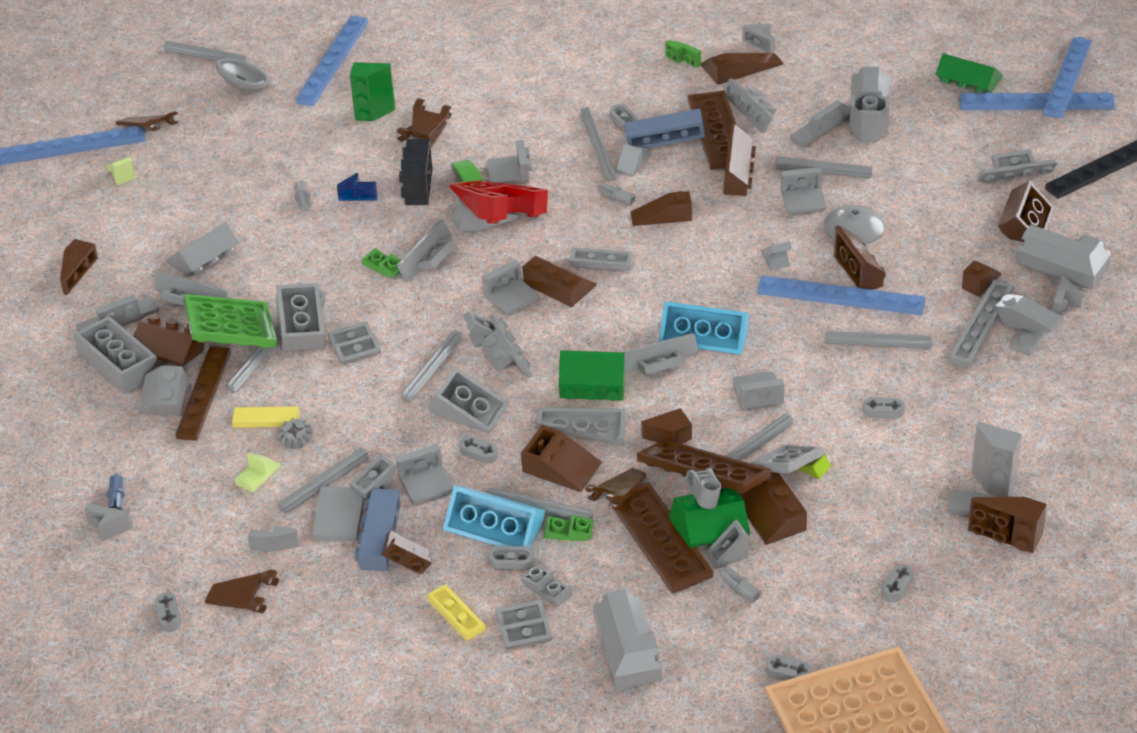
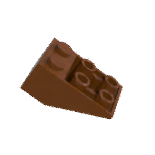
M544 425L540 426L521 452L522 472L578 492H582L601 465V461L563 432Z
M972 497L968 530L976 535H983L999 543H1005L1019 550L1033 553L1043 535L1047 504L1028 497Z

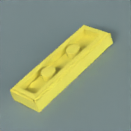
M299 406L235 407L232 425L233 428L282 427L284 421L288 422L292 417L294 419L299 418Z
M446 584L426 595L427 600L466 641L486 630V625Z

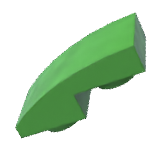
M665 41V56L676 63L685 61L686 64H690L695 68L701 66L700 50L681 42Z
M470 160L451 163L452 171L458 175L459 183L474 180L483 181L480 172Z
M374 248L362 258L364 266L387 277L394 278L400 273L397 265L402 260L392 253L386 256Z
M575 515L571 516L570 521L548 516L543 538L570 541L590 540L594 520Z

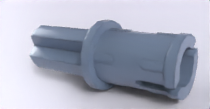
M117 473L110 476L109 490L106 493L109 508L115 507L122 510V499L125 495L123 491V477Z

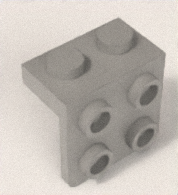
M524 140L516 141L517 156L490 158L487 160L490 182L506 184L529 182L528 171H532L529 147H525Z
M821 167L781 171V192L787 213L796 214L826 210V202L821 188Z
M517 260L482 276L483 295L505 315H510L539 300V295L521 279V266Z
M769 371L733 378V385L741 409L784 403V382L782 378L776 379L774 372Z
M438 444L396 457L398 476L412 503L417 504L453 491V484L442 465L441 449Z

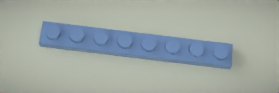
M360 16L349 17L297 96V104L308 106L316 104L368 24L367 18Z
M1084 37L1072 39L1044 108L1043 116L1063 119L1091 48L1092 40Z
M1050 93L960 94L961 110H1044ZM1073 93L1066 110H1114L1113 93Z
M131 126L43 142L38 141L25 145L1 147L0 165L145 142L143 126Z
M761 276L758 286V294L920 316L923 314L925 297L771 276Z

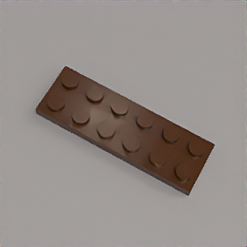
M725 91L688 95L690 110H701L705 137L700 138L710 170L726 168L731 124L736 125Z
M667 439L637 453L638 462L645 463L649 467L662 468L666 472L679 473L683 477H686L688 470L698 472L711 468L717 480L721 483V488H729L737 493H746L749 489L761 485L762 482L771 478V469Z
M649 482L638 486L625 499L622 505L614 510L671 593L713 578V570L696 547L689 548L670 521V510Z

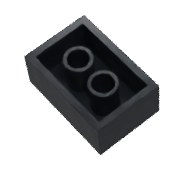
M407 139L406 147H402L403 159H401V171H399V182L403 183V186H401V198H405V205H429L433 171L430 139Z

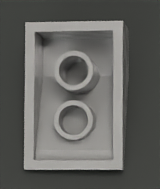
M455 367L433 398L428 409L445 420L489 433L509 402Z

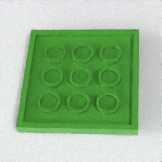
M185 294L184 306L192 340L198 342L212 341L219 344L234 343L240 346L256 345L261 348L276 347L277 338L267 302Z

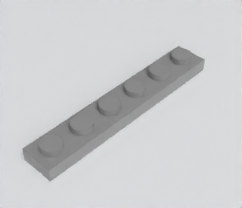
M993 280L950 354L949 363L970 368L999 317L995 306L1005 295L1012 294L1013 285Z

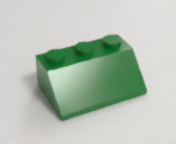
M942 53L935 73L941 82L950 84L951 81L956 82L958 87L968 89L970 86L979 93H986V91L992 93L1003 77L994 67Z
M353 62L349 76L355 120L375 121L395 111L391 63Z
M560 350L559 398L624 401L626 384L625 352Z
M721 488L717 506L712 509L699 506L693 494L674 497L669 519L689 548L714 543L735 520L739 521L747 535L750 534L744 500L739 493L732 489Z

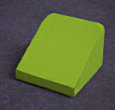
M824 454L798 468V470L820 479L831 465Z

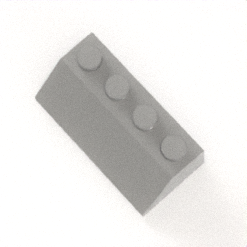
M110 316L74 334L77 353L124 394L143 384L145 374L150 372L157 360L155 354Z

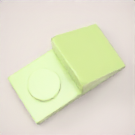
M131 157L105 165L107 172H112L116 185L134 179Z
M248 453L249 466L235 478V483L253 493L281 465L266 456Z

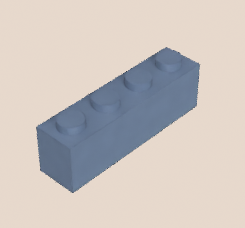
M700 109L625 122L626 138L628 145L650 148L705 137Z
M372 489L370 498L366 499L367 514H363L362 519L364 530L359 532L360 548H356L355 560L359 561L360 570L388 571L390 559L381 554L386 534L390 530L393 532L396 530L401 505L399 490Z

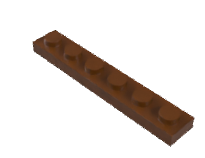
M209 347L175 433L176 439L198 440L229 360L230 348Z

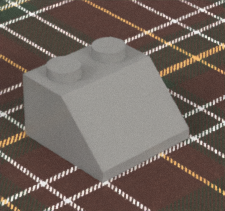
M160 366L145 374L139 414L181 416L187 385V376L183 367Z

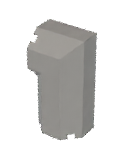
M862 67L851 78L849 127L859 142L876 143L888 129L890 76L882 73V69L879 67Z
M1030 225L1024 232L1022 237L1025 240L1023 246L1019 245L1017 249L1016 263L1059 279H1061V276H1066L1073 284L1093 290L1108 269L1111 258L1110 251L1108 249L1105 251L1103 248L1104 243L1097 238L1084 235L1078 240L1071 239L1034 225Z
M627 590L606 593L602 597L603 601L600 604L597 601L593 605V614L614 689L662 681L661 661L658 662L657 655H659L657 642L654 633L650 632L640 597L636 594L635 597L631 596Z

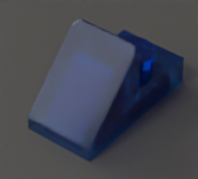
M355 173L337 184L339 201H377L378 199L377 183L360 182L359 173Z

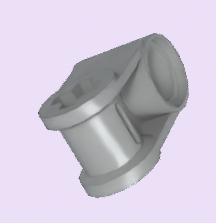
M711 468L698 472L688 470L686 474L687 487L691 490L697 504L706 509L715 508L720 494L721 483L717 480Z

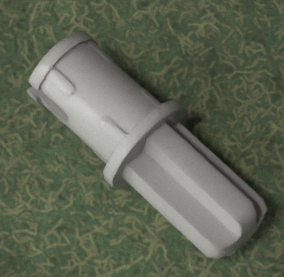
M299 181L300 186H298L297 182L294 184V197L296 202H298L299 209L307 211L308 207H310V193L306 189V184L303 181Z
M606 183L599 184L598 192L611 197L612 201L617 200L629 206L635 202V194L626 192L619 186L614 187Z
M725 566L720 571V578L732 586L735 593L739 592L750 603L760 598L761 591L751 585L745 576L741 577L729 566Z

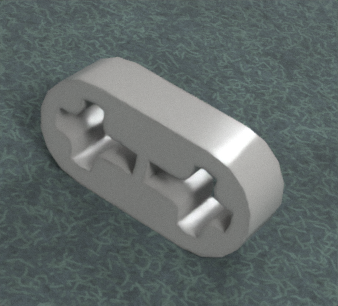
M869 397L863 402V413L868 417L897 419L904 415L905 404L897 398Z
M465 436L459 441L460 452L466 457L486 464L493 463L498 458L497 447L490 442L474 436Z
M899 564L892 569L882 587V597L886 601L898 602L903 598L913 580V570L910 566ZM902 574H905V575H903V577L901 578V580L898 579V576H901ZM894 587H897V591H893V593L889 592L892 591Z
M162 593L156 598L155 602L159 624L163 631L173 632L181 625L177 599L172 593ZM165 602H169V608H165ZM171 616L172 622L167 623V617Z
M774 655L766 661V672L774 679L786 681L811 673V666L802 660ZM776 665H780L778 669H774L773 667H775ZM799 670L804 671V672L801 673V675H800V674H797V673L799 672Z

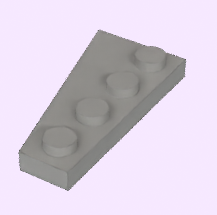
M538 409V429L541 425L559 430L565 435L624 446L625 409Z

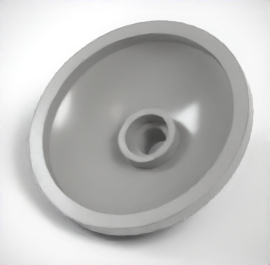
M223 58L217 61L216 69L218 73L236 90H261L269 85L270 79L267 74L249 63L231 58Z
M862 205L839 207L830 212L824 221L825 232L832 240H835V226L839 225L855 234L865 245L878 240L882 236L885 227L883 218L876 211Z

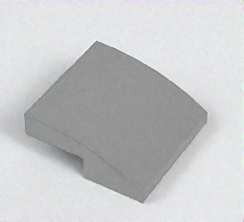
M368 321L328 332L329 341L341 364L381 352Z
M542 599L496 609V616L506 649L552 640Z

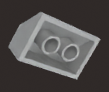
M225 222L165 261L185 276L191 272L193 275H196L203 270L202 265L208 263L210 266L219 260L218 255L223 253L226 256L235 250L233 246L239 242Z
M978 422L976 426L972 473L986 493L997 497H1009L1017 478L1022 434Z

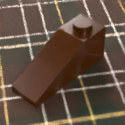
M671 192L632 210V225L640 226L692 221L690 192Z
M74 239L65 248L60 277L64 295L70 293L98 259L95 244Z

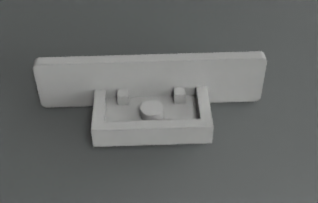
M730 78L724 89L727 99L761 132H766L773 119L772 115L775 114L777 109L771 105L772 102L761 95V91L758 89L743 88L734 79Z
M838 100L813 115L810 123L791 134L790 140L802 147L806 146L850 117V107Z
M1031 149L996 154L991 158L994 169L982 170L978 176V182L985 181V183H990L999 178L1010 180L1019 175L1029 177L1039 172L1048 174L1055 169L1057 159L1034 162Z
M439 220L397 265L405 281H410L419 270L436 269L440 265L439 263L449 256L450 251L456 246L453 239H449L451 233L444 220Z
M163 271L156 272L155 290L161 292V300L167 301L170 305L184 306L185 294L228 297V291Z
M131 295L95 309L97 317L76 324V329L80 331L107 316H110L119 325H123L159 311V306L152 296L137 301L136 297Z
M490 315L489 319L494 325L495 330L480 341V344L493 366L498 371H501L515 360L518 367L528 377H531L533 375L529 369L531 364L524 356H521L523 351L516 343L514 344V336L508 330L506 331L508 326L501 318L497 319Z
M690 333L624 351L625 373L640 370L644 374L652 376L659 374V371L664 369H678L679 365L686 364L685 357L698 353L695 334Z

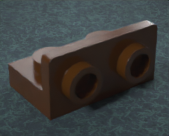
M391 530L386 534L382 556L418 574H423L432 564V559L429 558V549Z

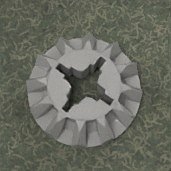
M292 417L290 421H284L282 427H279L277 435L284 447L298 449L309 443L313 431L309 422L304 421L302 417L300 419ZM294 428L298 431L296 438L292 434Z

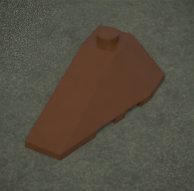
M724 53L708 58L701 63L703 69L717 85L728 82L730 78L735 80L783 65V62L775 53Z

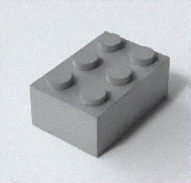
M318 283L277 285L276 305L281 350L323 349L324 327Z

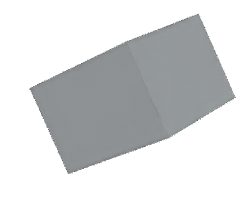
M737 520L706 551L715 568L748 558V535Z

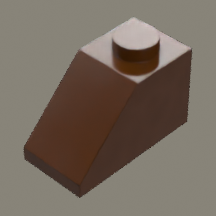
M974 260L963 271L962 289L980 297L990 287L993 280H997L1001 276V272Z
M679 408L641 421V436L643 439L654 442L667 439L683 444L692 439V424L682 409Z

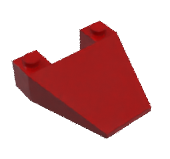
M480 180L450 184V189L479 219L487 220L486 223L498 224L499 220H506L507 214L526 213L527 217L534 218L539 217V214L547 213L548 189Z

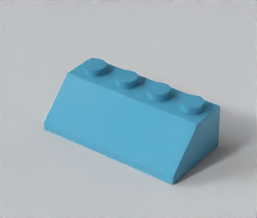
M665 301L659 342L693 333L695 334L697 348L742 354L748 334L750 314Z
M454 486L442 530L496 546H525L530 548L541 529L545 510L468 487Z

